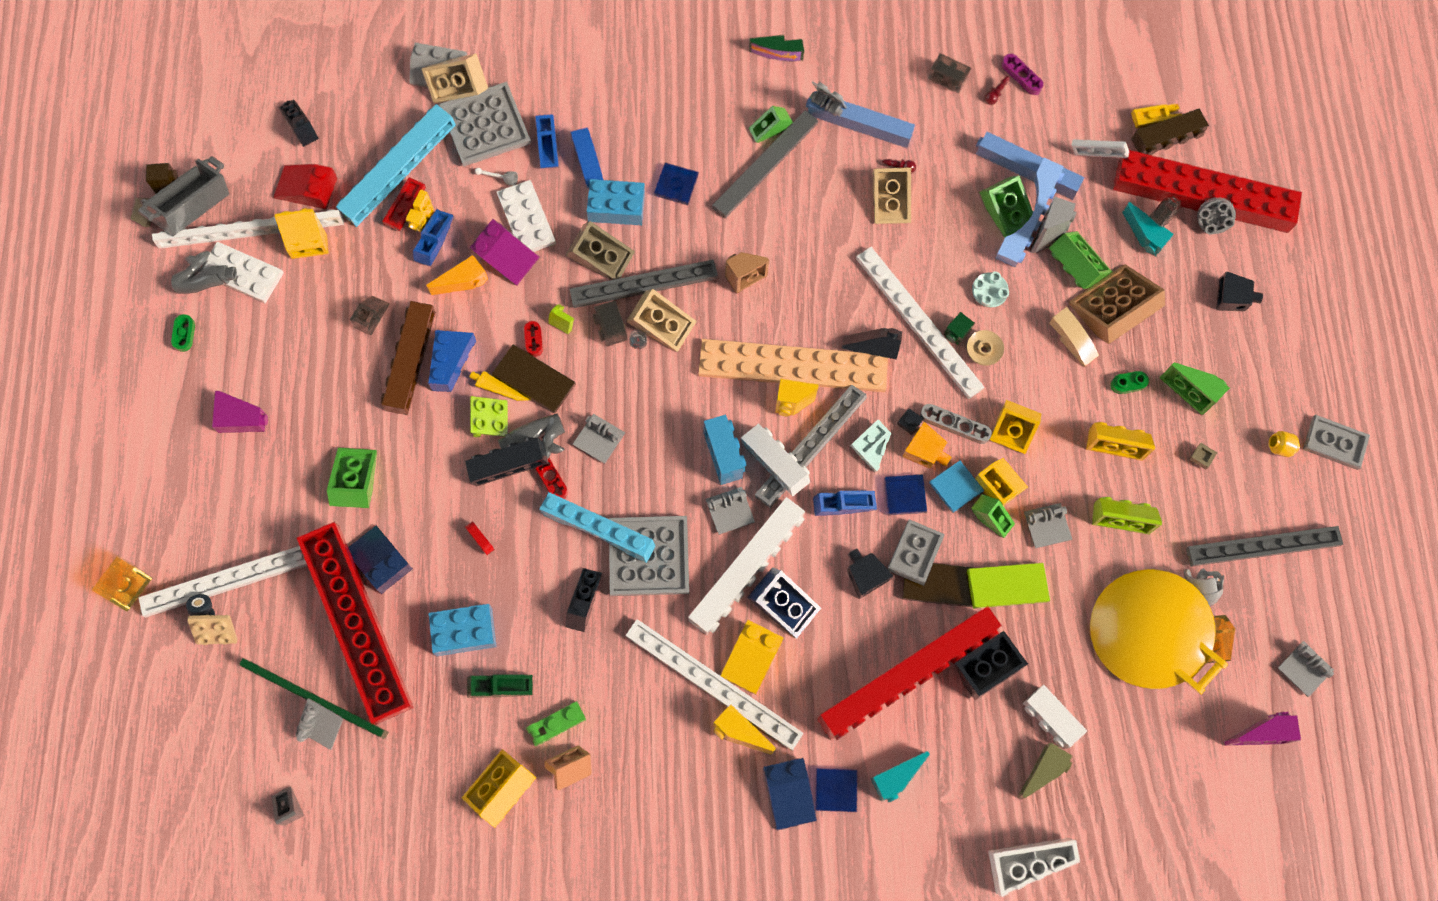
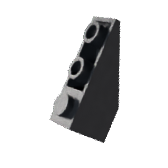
M295 99L286 101L282 106L278 107L303 147L319 139L313 126Z
M583 568L566 613V628L585 632L601 580V572Z

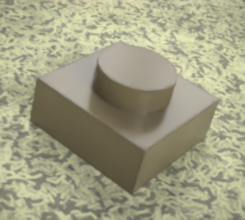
M1200 443L1189 460L1206 470L1209 468L1217 452Z

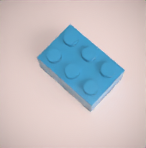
M590 179L587 203L588 222L642 226L645 183Z
M726 414L705 420L703 428L704 437L720 485L743 479L744 466H746L744 456L739 454L740 444L738 438H734L733 423L727 419Z
M490 604L429 613L432 652L436 656L497 647L493 611Z

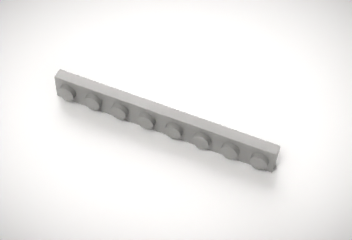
M853 385L845 391L792 451V454L797 459L796 462L800 466L804 465L807 467L866 400L867 394ZM771 475L755 493V497L771 508L786 489Z

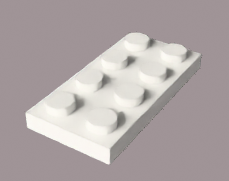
M531 180L497 191L512 233L534 252L556 244Z
M220 242L215 244L208 259L199 270L200 272L206 267L213 265L235 266L237 269L236 279L230 280L228 284L223 283V285L263 303L267 302L284 274L281 269Z

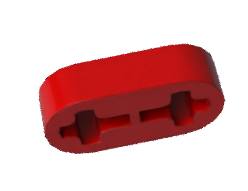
M530 321L524 326L525 347L527 353L538 357L543 352L542 331L538 322ZM531 327H535V336L531 335ZM532 342L536 343V351L532 350Z
M473 521L465 526V529L486 555L495 550Z

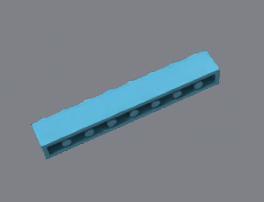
M437 104L429 109L426 115L420 121H417L407 134L403 135L396 146H393L389 153L383 159H380L376 166L370 172H367L357 185L353 186L346 197L339 201L336 208L340 211L341 215L357 227L456 126L452 116Z

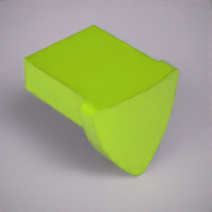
M557 304L551 310L548 322L550 325L569 334L572 331L574 318L563 312L564 306Z

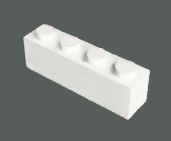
M758 423L741 437L743 445L793 497L810 483V472L804 465L800 466L796 462L797 459L791 452L787 453L784 450L785 447L778 439L775 441L767 427L763 428Z

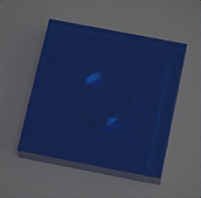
M665 162L654 191V196L689 205L699 172Z
M923 474L884 478L888 516L927 513Z
M816 768L815 811L857 812V770Z

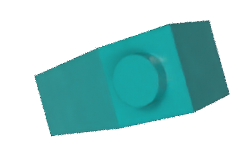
M1131 202L1127 204L1122 212L1140 245L1146 252L1155 257L1174 235Z
M928 751L871 778L881 802L887 799L888 803L899 798L898 793L903 792L930 755Z

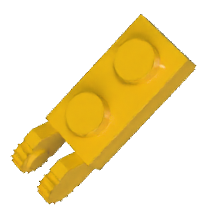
M1164 104L1135 109L1131 112V116L1137 129L1170 119L1182 113L1170 115V113L1179 110V105Z

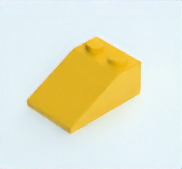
M747 620L720 676L756 695L784 637Z
M732 704L713 723V732L721 740L725 738L727 741L770 755L776 749Z

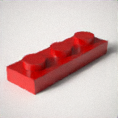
M408 177L383 219V224L400 232L410 210L414 209L413 203L419 191L425 190V184Z

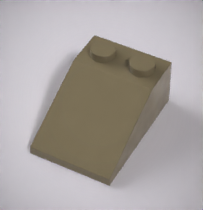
M589 221L581 227L566 256L610 280L621 278L635 251Z

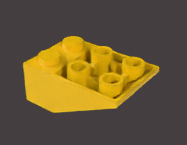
M304 208L300 211H283L275 214L286 251L291 259L329 254L327 234L313 209Z

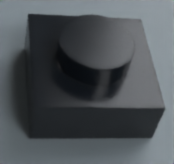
M908 408L897 422V425L913 435L924 418Z

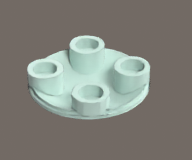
M987 272L975 279L972 293L976 301L981 305L997 307L1007 299L1009 288L1000 273Z

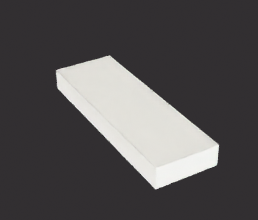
M1073 139L1071 144L1075 155L1128 158L1129 155L1126 142Z

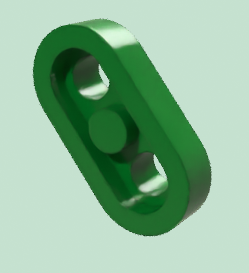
M182 314L174 320L171 344L179 352L188 351L193 345L195 321L189 315Z
M1142 371L1119 374L1112 379L1110 386L1116 394L1137 392L1146 388L1149 384V377ZM1119 381H1123L1125 385H1121Z

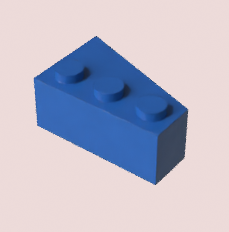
M435 330L428 382L432 391L452 392L461 374V369L476 343L474 333Z

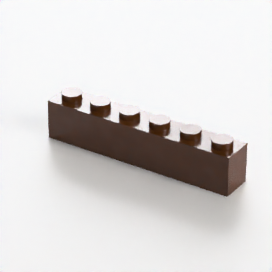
M410 301L409 307H406L405 323L400 328V341L396 342L395 358H392L390 364L392 370L390 376L386 378L385 385L387 388L381 396V404L387 412L408 415L436 314L431 304Z

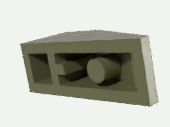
M1053 743L1046 744L1018 798H1027L1064 772L1067 773L1072 765L1070 761L1072 755Z

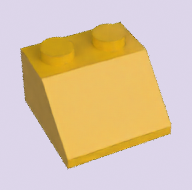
M780 379L775 413H779V415L784 417L794 416L815 401L819 384Z
M1006 400L990 440L1026 454L1041 422L1042 413Z

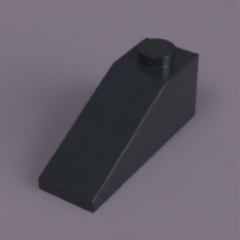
M880 328L843 337L842 349L897 360L902 341V331L895 328Z

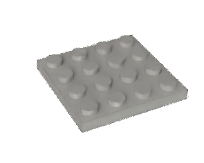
M507 82L489 87L479 95L454 99L440 104V107L452 116L456 124L450 133L463 167L531 144Z
M687 516L609 518L611 521L653 539L655 548L647 563L609 544L610 596L689 594Z

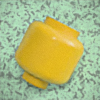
M1285 431L1276 432L1270 437L1268 442L1271 452L1283 457L1293 456L1300 448L1298 437L1293 433Z

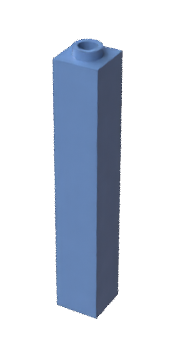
M810 97L807 100L806 107L808 108V113L815 118L908 148L915 124L846 101L844 103L847 109L842 107L843 112L841 116H834L828 110H825L826 105L821 108L812 102Z
M986 132L984 138L980 136L976 147H978L976 155L1034 182L1033 179L1043 160L1042 157L989 132ZM1063 168L1062 173H1064L1060 184H1055L1054 189H1057V193L1073 200L1085 177Z

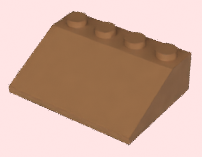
M1125 264L1069 301V304L1096 336L1110 344L1165 306V290Z

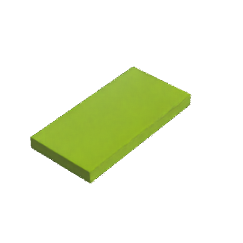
M1044 563L972 568L967 570L973 609L985 608L987 606L990 608L1050 602Z

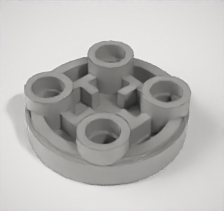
M1209 199L1198 209V224L1209 235L1225 232L1235 224L1236 212L1232 203L1227 199Z

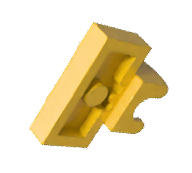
M420 190L413 203L414 210L411 209L406 217V221L410 222L408 227L418 232H422L428 220L434 214V208L428 193Z

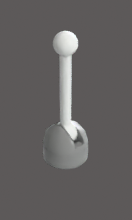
M480 168L475 169L476 175L484 174L503 178L504 182L509 186L516 185L518 181V173L514 171H507L502 175L483 171Z

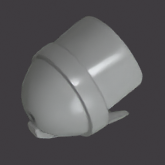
M1203 568L1198 572L1197 578H1192L1190 570L1186 569L1184 571V578L1200 591L1209 606L1217 603L1223 594L1224 575H1221L1218 571L1208 572Z

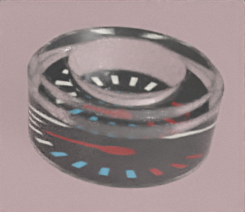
M634 330L630 333L629 344L632 348L642 349L647 345L648 340L645 332Z

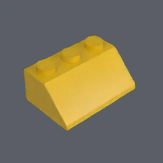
M1097 422L1089 428L1086 450L1143 461L1155 450V444L1152 435L1145 433L1143 430H1128L1124 426L1113 427L1108 426L1104 422Z
M502 749L462 796V799L479 816L493 827H496L512 806L517 803L526 789L531 786L536 777Z

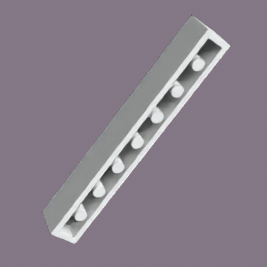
M786 497L690 614L688 621L705 635H708L709 632L714 633L720 625L718 621L721 617L726 618L732 610L730 606L734 601L738 603L745 593L742 591L746 586L751 587L757 579L755 575L759 571L763 572L769 564L767 562L771 556L775 557L781 550L780 544L783 541L787 542L793 535L791 532L795 526L799 528L803 523L805 511Z

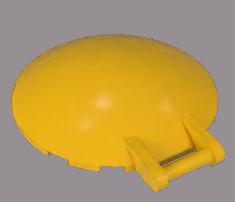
M1155 569L1137 570L1127 573L1111 582L1095 602L1090 621V633L1094 649L1104 666L1112 674L1128 684L1148 689H1165L1185 682L1202 695L1205 691L1204 688L1222 668L1225 669L1228 666L1225 660L1212 651L1215 642V622L1208 602L1194 585L1176 574ZM1210 659L1214 661L1215 664L1198 683L1193 680Z

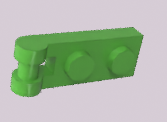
M576 701L552 715L531 724L526 729L528 734L532 735L534 739L532 742L536 747L586 721V718ZM544 727L546 734L541 736L539 729Z

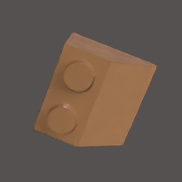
M744 252L737 255L733 254L727 259L725 278L736 294L767 277L769 259Z

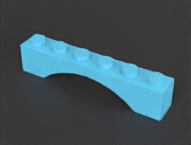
M548 492L540 507V511L545 517L596 536L645 563L648 562L655 548L653 539Z

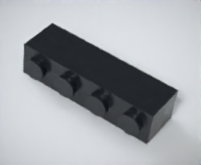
M529 437L525 439V442L519 444H508L503 449H492L485 455H474L471 459L465 461L469 481L475 486H481L549 464L544 442L536 437Z

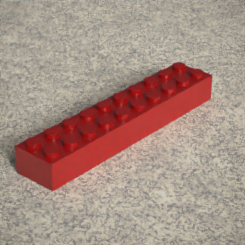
M1129 150L1128 158H1119L1113 185L1114 191L1196 211L1209 199L1224 198L1234 206L1236 221L1289 233L1298 224L1302 192L1132 150Z
M332 522L297 537L371 724L377 725L414 708L340 526Z
M989 606L985 607L822 713L817 718V721L830 740L834 737L836 740L842 738L849 732V727L857 728L866 721V716L874 717L883 710V705L889 707L900 699L898 695L906 696L917 688L915 684L918 683L921 686L933 677V672L938 675L950 666V661L952 664L956 663L967 655L965 651L971 653L983 644L982 640L986 643L999 634L998 629L1002 627L1001 623Z

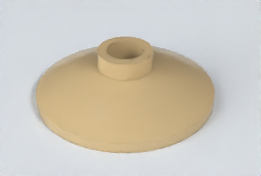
M980 330L970 336L967 342V353L977 364L989 366L997 363L1002 358L1004 344L996 333ZM981 348H985L987 352H982Z

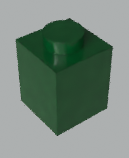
M960 312L947 326L944 335L948 341L959 345L972 330L975 322Z

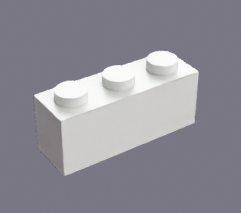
M1045 685L1039 687L1022 703L1025 706V711L1040 722L1039 726L1054 737V742L1060 748H1070L1087 732Z

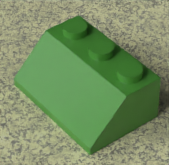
M1078 231L1064 233L1049 247L1052 251V256L1064 265L1063 269L1076 279L1075 283L1080 288H1090L1112 273L1111 269Z

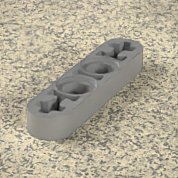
M926 404L920 412L924 422L976 443L985 444L992 436L991 429L988 426L933 404ZM928 410L932 411L930 417L926 416ZM938 413H940L941 415L939 416L938 421H936L935 419ZM942 417H950L952 423L945 425L942 422ZM960 424H968L970 430L968 432L961 431ZM974 427H975V428H976L975 433H974L973 435H971V432L973 431V429H974ZM981 431L985 432L984 438H980L979 433H981Z

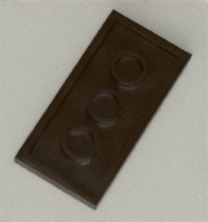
M514 344L492 372L493 377L554 414L576 385L575 381Z
M933 563L924 586L904 578L902 600L973 608L967 570L973 567Z

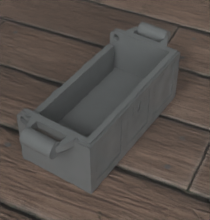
M211 156L203 161L198 158L195 161L197 166H194L178 177V179L160 190L149 200L144 198L140 200L142 207L139 208L138 212L172 237L230 195L225 179L219 173L224 168V164L215 157ZM208 163H210V164H212L213 166H215L216 169H214L213 167H211L210 165H208Z

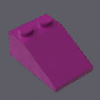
M494 219L490 221L470 246L475 253L515 285L520 283L540 258V256Z
M1277 712L1276 714L1268 715L1267 719L1255 723L1224 741V746L1276 745L1300 741L1298 716L1289 715V712Z

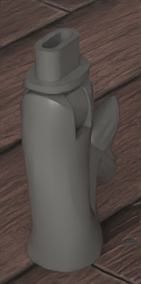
M205 251L196 256H187L185 260L189 266L185 270L175 273L172 276L171 284L174 291L178 294L197 293L211 287L223 285V283L228 284L230 280H235L237 269L235 266L213 265L199 272L201 265L206 262L210 255L209 251Z
M557 413L526 423L509 434H505V437L499 439L498 442L501 449H503L508 444H519L525 442V439L529 437L540 439L544 435L542 441L544 442L547 459H549L551 453L558 454L565 450L563 447L553 443L556 437L565 433V429Z

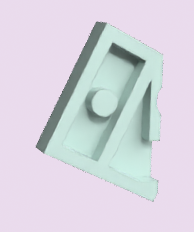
M876 420L850 445L874 472H877L880 468L879 465L885 453L886 444L889 441L891 432L879 420Z

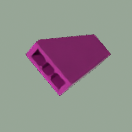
M215 391L212 427L218 433L265 432L268 416L260 407L224 392Z

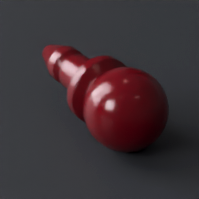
M1009 76L1003 78L996 88L992 87L991 91L985 94L984 100L988 105L997 103L998 97L1002 95L1000 92L1010 79Z
M892 159L882 160V163L887 166L911 168V174L916 171V163L912 160L905 161L902 159L901 162Z

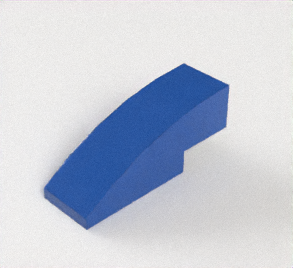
M537 115L535 117L541 169L559 167L554 115Z
M588 127L571 131L577 159L586 186L589 188L590 179L604 180Z
M436 209L422 230L421 239L413 250L414 261L431 267L447 236L454 215Z
M875 491L818 493L813 497L815 516L843 515L877 510Z

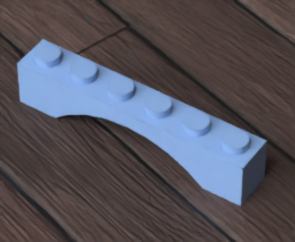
M1043 158L1033 179L1036 188V202L1033 214L1021 229L1005 237L995 259L1013 267H1016L1018 262L1022 263L1026 255L1023 251L1026 246L1030 247L1034 238L1031 234L1033 230L1037 232L1042 222L1039 221L1041 214L1045 215L1049 207L1046 203L1048 199H1053L1057 189H1054L1056 183L1060 184L1064 173H1062L1064 166Z

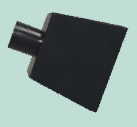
M1227 271L1219 278L1216 310L1246 311L1252 303L1260 304L1262 302L1263 293L1254 292L1253 280Z
M857 548L848 554L853 564L848 567L847 573L859 599L892 579V573L873 553L863 557Z

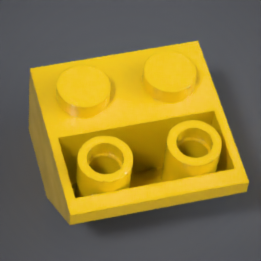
M1004 458L992 463L975 478L984 489L983 493L986 496L998 499L1003 506L1028 488Z

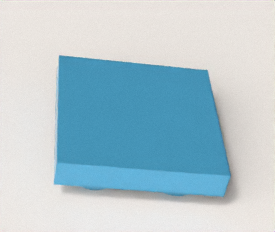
M958 461L929 482L952 513L984 491L961 461Z

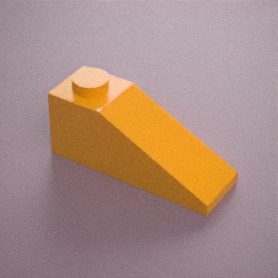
M472 255L426 286L431 295L474 289L475 287L482 286L488 278L485 270Z

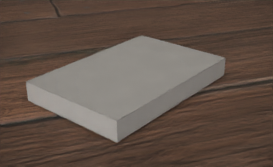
M1314 415L1303 450L1359 470L1362 466L1370 435Z
M908 519L888 570L924 586L945 534Z

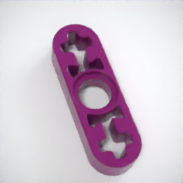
M1015 54L1005 55L1002 61V68L1030 95H1038L1043 88V81ZM1018 72H1025L1027 77H1020Z

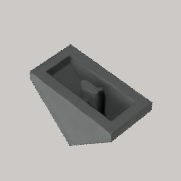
M291 786L272 796L274 820L277 825L285 826L304 816Z

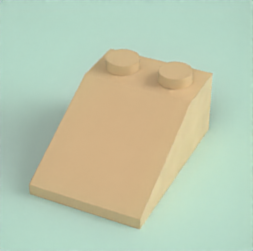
M476 53L422 68L434 103L479 95L488 89Z
M911 168L873 169L875 224L911 223Z
M650 289L644 292L626 322L641 333L678 352L697 321L657 291Z

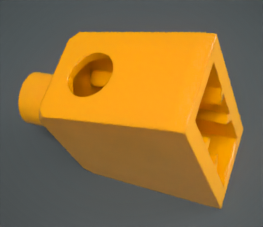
M925 422L902 456L927 468H932L936 461L947 466L952 458L943 452L947 441Z

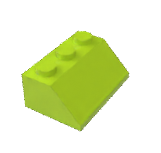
M1101 497L1094 502L1092 525L1148 535L1162 525L1158 509L1151 507L1150 504H1132L1129 500L1115 501L1111 497Z

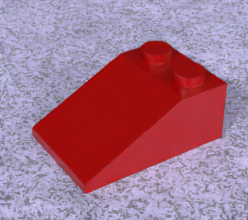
M285 165L273 197L274 199L327 210L337 176L332 167L323 165Z

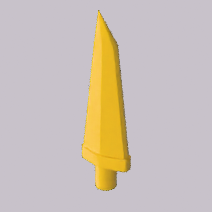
M472 371L469 378L477 381L475 386L516 401L530 400L485 371L481 375Z

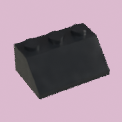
M1002 631L955 663L963 685L975 701L1028 665L1005 631Z

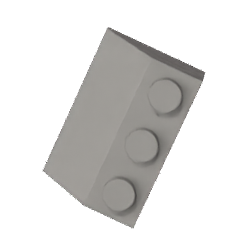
M415 43L410 57V85L428 88L422 72L423 67L465 56L467 52Z
M1054 197L1039 226L1031 253H1037L1051 247L1068 231L1077 213L1074 211L1075 203Z

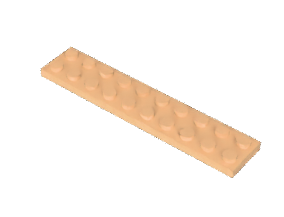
M702 339L699 376L780 383V379L819 384L818 387L848 389L853 385L862 391L886 392L888 358L860 352Z

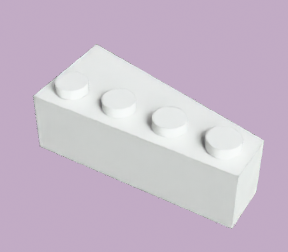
M1071 838L988 851L995 892L1001 897L1013 890L1023 888L1031 882L1043 879L1051 873H1056L1080 862L1076 840Z

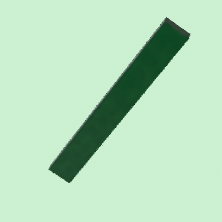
M242 658L239 663L241 667L306 700L308 698L343 719L380 738L386 739L389 733L247 659Z

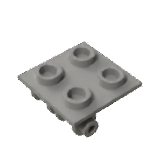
M812 81L817 90L816 93L812 92L810 95L812 102L821 108L826 105V111L828 110L834 116L840 117L843 112L842 107L847 109L844 103L845 100L842 99L843 97L835 91L831 93L823 83L818 82L817 84Z
M595 414L589 415L586 419L587 424L573 445L605 464L625 435V432Z
M742 487L706 499L718 535L755 523L746 499V492Z
M1061 503L1024 511L1035 549L1073 540L1064 515L1067 514V509L1065 506L1062 507Z
M1304 641L1278 667L1307 697L1327 677L1330 678L1334 675V669Z
M308 698L297 727L296 740L303 742L309 737L331 750L343 718Z

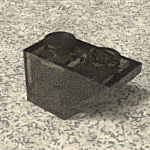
M371 296L359 303L350 321L356 329L372 335L390 304L375 296Z

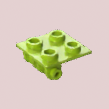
M470 397V433L473 434V437H481V434L505 437V434L508 433V400Z

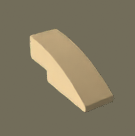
M1067 307L1051 319L1049 324L1061 336L1059 340L1084 367L1099 356L1088 334Z

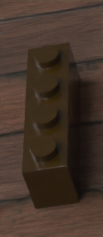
M1200 108L1138 129L1131 140L1138 152L1153 155L1158 150H1167L1175 144L1179 143L1181 145L1189 139L1202 137L1209 124Z

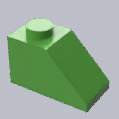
M771 106L749 127V130L756 143L781 134L793 122L785 108Z
M982 494L971 508L979 521L1002 538H1005L1015 525L998 499Z

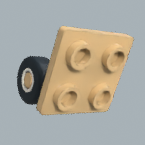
M196 594L187 600L186 609L190 615L188 616V623L196 644L237 643V636L230 615H215L209 596Z

